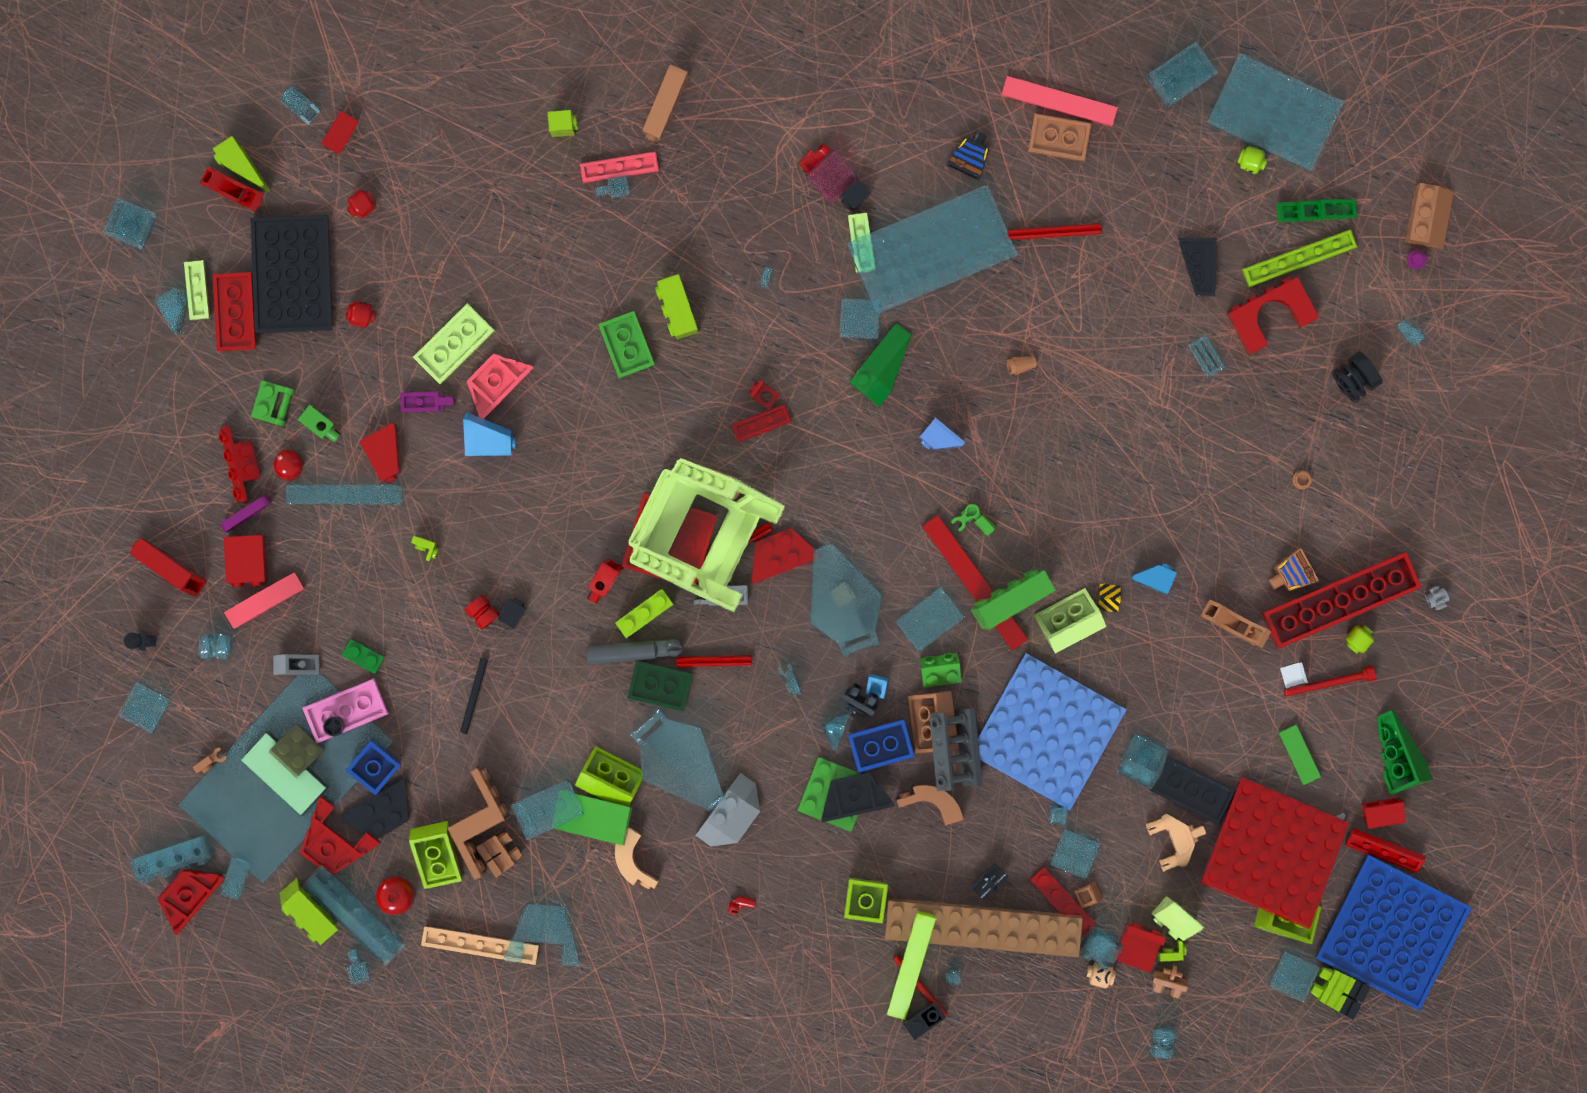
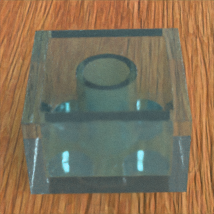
M117 198L102 234L144 250L157 214Z

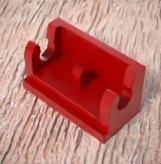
M340 111L321 145L340 155L359 121Z
M1399 797L1361 803L1364 823H1366L1368 829L1406 823L1404 802Z

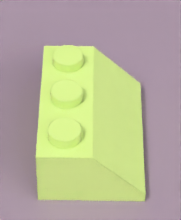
M1085 588L1034 614L1055 653L1106 627L1101 612Z

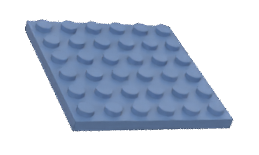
M1025 653L978 736L980 760L1066 809L1071 810L1125 714L1126 709Z

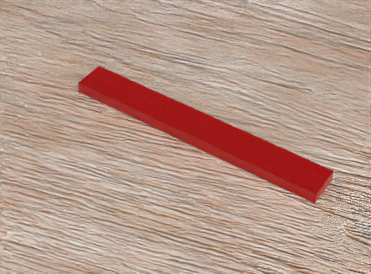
M937 515L922 527L976 602L982 598L989 599L993 590L940 517ZM1012 617L994 626L1012 651L1028 640Z

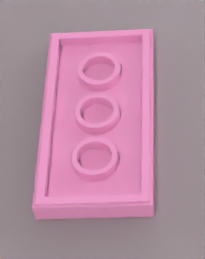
M375 678L302 708L316 743L334 737L327 735L323 730L325 720L330 717H339L344 721V733L389 714Z

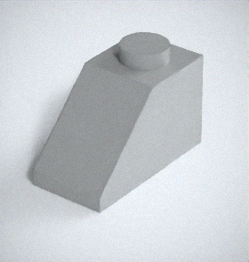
M319 655L273 656L274 675L319 674Z

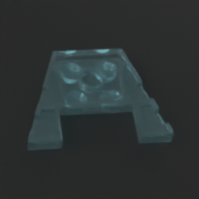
M526 904L503 961L522 962L523 942L562 944L561 965L579 966L566 907Z

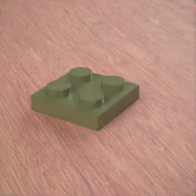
M295 725L269 750V753L296 778L324 752L298 725Z

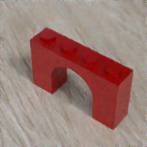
M1290 276L1281 281L1282 285L1278 288H1275L1273 285L1264 290V295L1258 297L1256 294L1247 299V304L1241 306L1239 303L1230 308L1231 312L1227 316L1248 355L1268 345L1257 323L1258 311L1264 303L1275 301L1284 304L1291 312L1299 328L1319 318L1298 277L1292 279Z

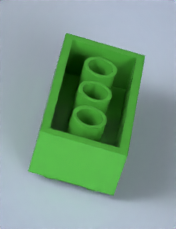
M1032 569L1023 574V579H1015L1006 584L1008 588L998 589L990 594L991 597L989 599L982 598L975 602V607L971 611L981 629L993 628L1056 591L1045 570L1038 571V569Z

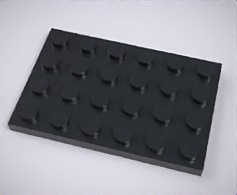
M304 215L250 218L255 333L332 331L329 216Z

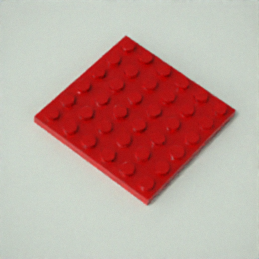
M1241 777L1200 883L1306 929H1310L1349 822Z

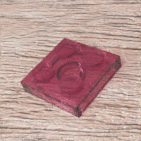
M835 150L829 152L805 175L830 205L859 179Z

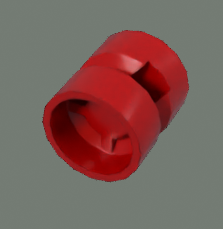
M483 594L464 609L469 617L476 618L475 624L481 631L500 615L494 606L489 607V601Z

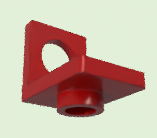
M762 380L759 383L755 382L749 390L751 392L750 398L768 410L771 409L780 396L779 393L764 384ZM766 391L772 394V400L768 403L763 402L761 399L762 393Z

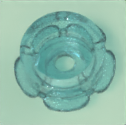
M949 969V972H946L947 984H950L951 987L960 985L961 977L959 970Z

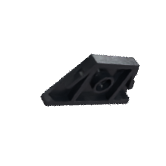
M866 772L831 780L821 821L823 823L895 807V805L871 774Z
M402 779L340 818L364 834L369 832L376 839L381 838L409 821L406 779Z

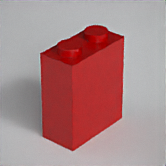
M266 536L223 537L226 584H232V587H243V583L251 582V586H262L263 582H267Z

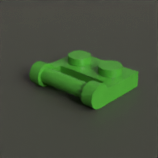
M262 380L251 417L284 427L286 412L295 390ZM279 392H283V399L276 419L272 416Z

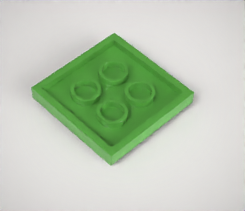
M818 757L797 811L821 820L831 780L862 773ZM858 815L827 821V823L852 832Z

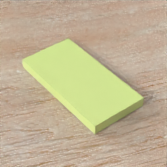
M467 303L413 358L441 385L495 330Z

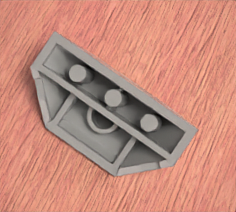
M740 772L696 833V836L709 846L738 843L760 812L756 783Z

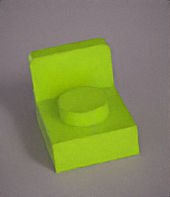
M413 536L411 543L415 544L416 549L425 552L426 549H429L426 561H432L433 558L436 559L439 548H437L438 543Z
M1177 939V951H1174V948H1162L1163 952H1158V960H1184L1183 955L1187 953L1186 944H1183L1181 939Z

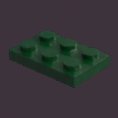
M636 661L628 699L684 711L693 674Z

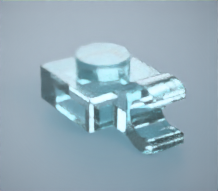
M626 176L607 179V186L595 188L597 197L610 194L611 199L630 196Z
M787 663L789 667L787 672H782L781 668L778 667L779 674L785 676L788 680L785 683L788 693H793L794 696L801 694L792 672L791 664Z
M357 949L349 950L348 956L351 965H348L346 969L351 986L370 981L371 977L366 961L360 962Z

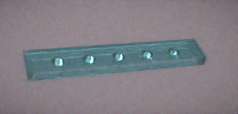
M286 485V504L402 505L403 486Z

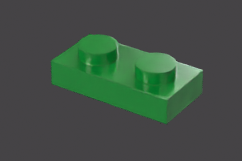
M350 639L341 655L374 674H377L385 659L384 656L353 639Z

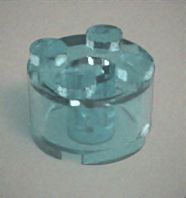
M1090 927L1080 944V955L1087 960L1094 959L1100 967L1108 970L1109 967L1114 966L1124 945L1122 943L1120 945L1115 943L1117 939L1101 929L1094 931V927Z

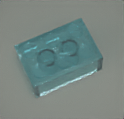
M1196 41L1150 72L1146 79L1166 108L1169 109L1213 79L1218 72Z

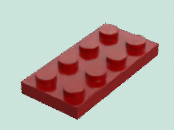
M253 273L213 274L217 352L257 350L254 324Z

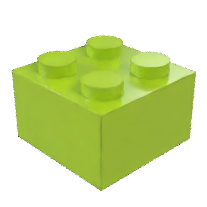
M849 877L844 918L883 923L888 883Z

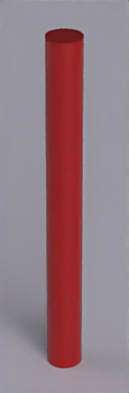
M898 954L893 960L900 968L903 959ZM918 978L916 988L929 1004L936 1002L946 1016L948 1013Z

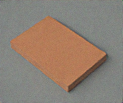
M1035 113L1028 152L1085 162L1091 123Z

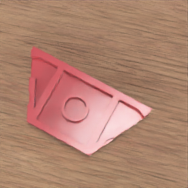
M492 354L467 380L479 417L485 419L534 368L531 365Z

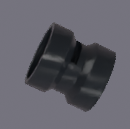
M330 717L323 724V730L329 736L340 735L345 729L344 721L339 717Z

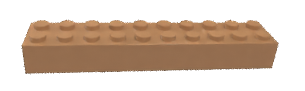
M899 898L888 899L885 939L908 941L916 913L921 911L936 915L929 940L930 944L1079 957L1082 929L1081 915Z

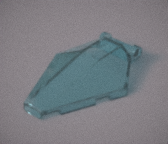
M832 543L814 549L810 623L839 644L844 658L853 652L872 645L874 647L880 645L875 633V627L882 595ZM870 633L871 638L848 647L845 646L844 642Z
M658 708L650 719L636 731L633 730L630 733V736L639 745L643 780L711 811L724 799V795L702 729L668 720ZM661 720L663 724L643 741L641 736Z

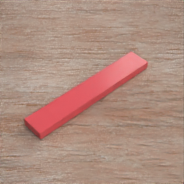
M1009 76L1006 77L1002 96L1111 127L1113 126L1118 107Z

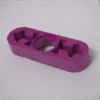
M266 494L223 521L220 526L227 533L272 504V501Z

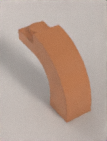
M1210 599L1201 614V617L1212 624L1260 648H1263L1271 633L1267 628L1245 619Z
M928 784L912 786L914 794H911L910 791L899 795L900 798L896 799L899 808L919 801L933 803L939 808L945 826L964 820L960 807L954 798L946 791H937V786Z

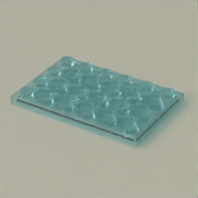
M1239 53L1206 124L1311 172L1344 101Z

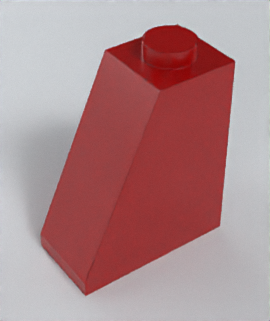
M391 423L359 441L380 481L383 483L387 482L388 484L398 479L397 475L401 473L398 431L396 424Z

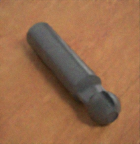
M678 638L586 647L588 665L678 656L683 651V643Z

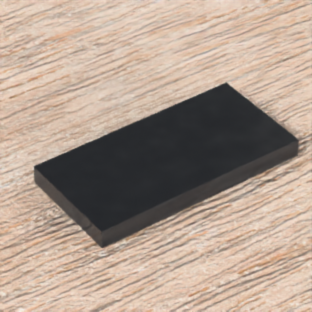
M1168 756L1165 757L1149 789L1218 825L1236 792L1235 789Z

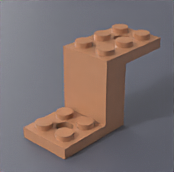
M482 766L471 771V774L488 806L447 828L474 880L485 874L484 869H486V866L481 858H477L475 854L477 849L472 841L469 842L468 839L508 818L507 814L509 813L505 803L501 804L498 798L500 796L498 789L495 785L492 786L489 781L491 776L486 768L483 769Z

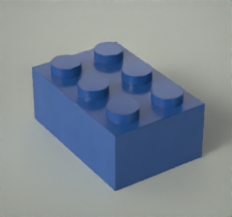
M904 719L848 734L858 773L914 757Z

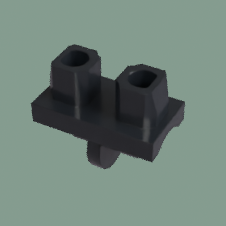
M146 631L131 632L125 635L123 642L129 649L146 651V647H156V635H146Z
M854 683L850 689H847L842 699L848 702L847 708L853 710L852 717L856 713L864 716L865 712L873 716L878 707L879 696L870 692L866 699L860 695L863 687L857 683Z
M994 863L970 887L984 901L1009 876Z

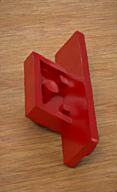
M228 425L219 429V440L223 443L224 460L228 463V477L233 484V497L237 500V503L247 501L243 482L259 479L261 476L252 440L234 444Z

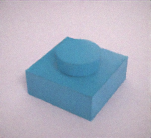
M870 674L865 694L869 695L870 692H873L879 698L884 699L889 679Z

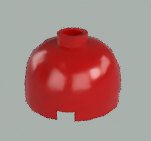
M393 876L379 884L375 899L378 907L388 915H400L411 908L415 892L408 880Z

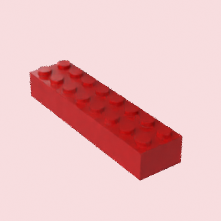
M1402 552L1261 612L1267 629L1271 631L1270 636L1275 648L1280 649L1422 587L1407 552Z

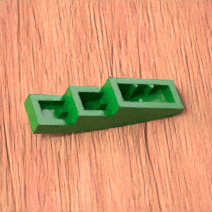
M1356 199L1276 203L1277 223L1357 218Z

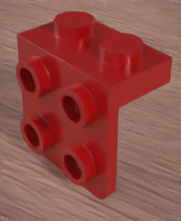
M1135 922L1132 925L1126 923L1115 959L1118 962L1150 972L1159 947L1164 945L1166 938L1161 935V931L1152 928L1150 931L1145 930L1143 925Z

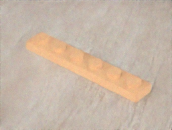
M424 926L421 946L536 965L539 945L430 926Z

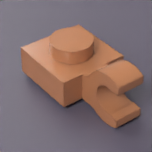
M219 747L192 768L196 773L203 772L205 774L213 768L212 764L214 762H224L228 759V756L220 758L218 752L222 750V747Z

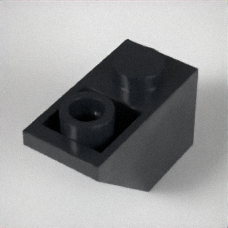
M933 1002L907 1017L906 1020H903V1024L913 1039L916 1040L946 1019L936 1002Z

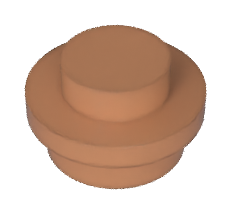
M1301 470L1293 475L1292 482L1297 489L1304 490L1311 485L1312 477L1307 471Z

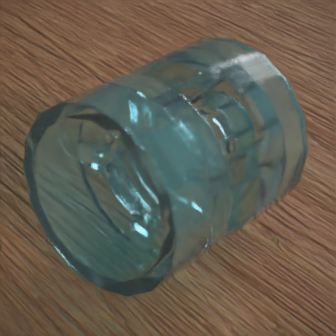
M213 634L200 635V659H212L214 656L217 659H229L231 649L229 634H217L216 637Z
M1154 1027L1151 1037L1154 1043L1150 1045L1149 1055L1163 1059H1174L1176 1048L1173 1044L1177 1041L1178 1031Z

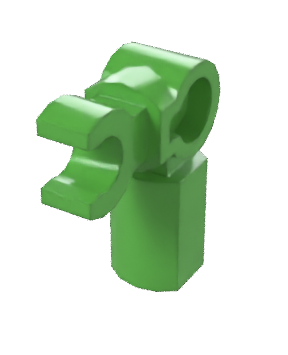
M969 504L961 512L962 516L955 517L951 522L953 524L958 520L961 521L962 526L958 530L962 531L967 521L971 522L975 519L974 523L986 536H989L997 528L985 514L981 515L979 513L980 510L976 504Z

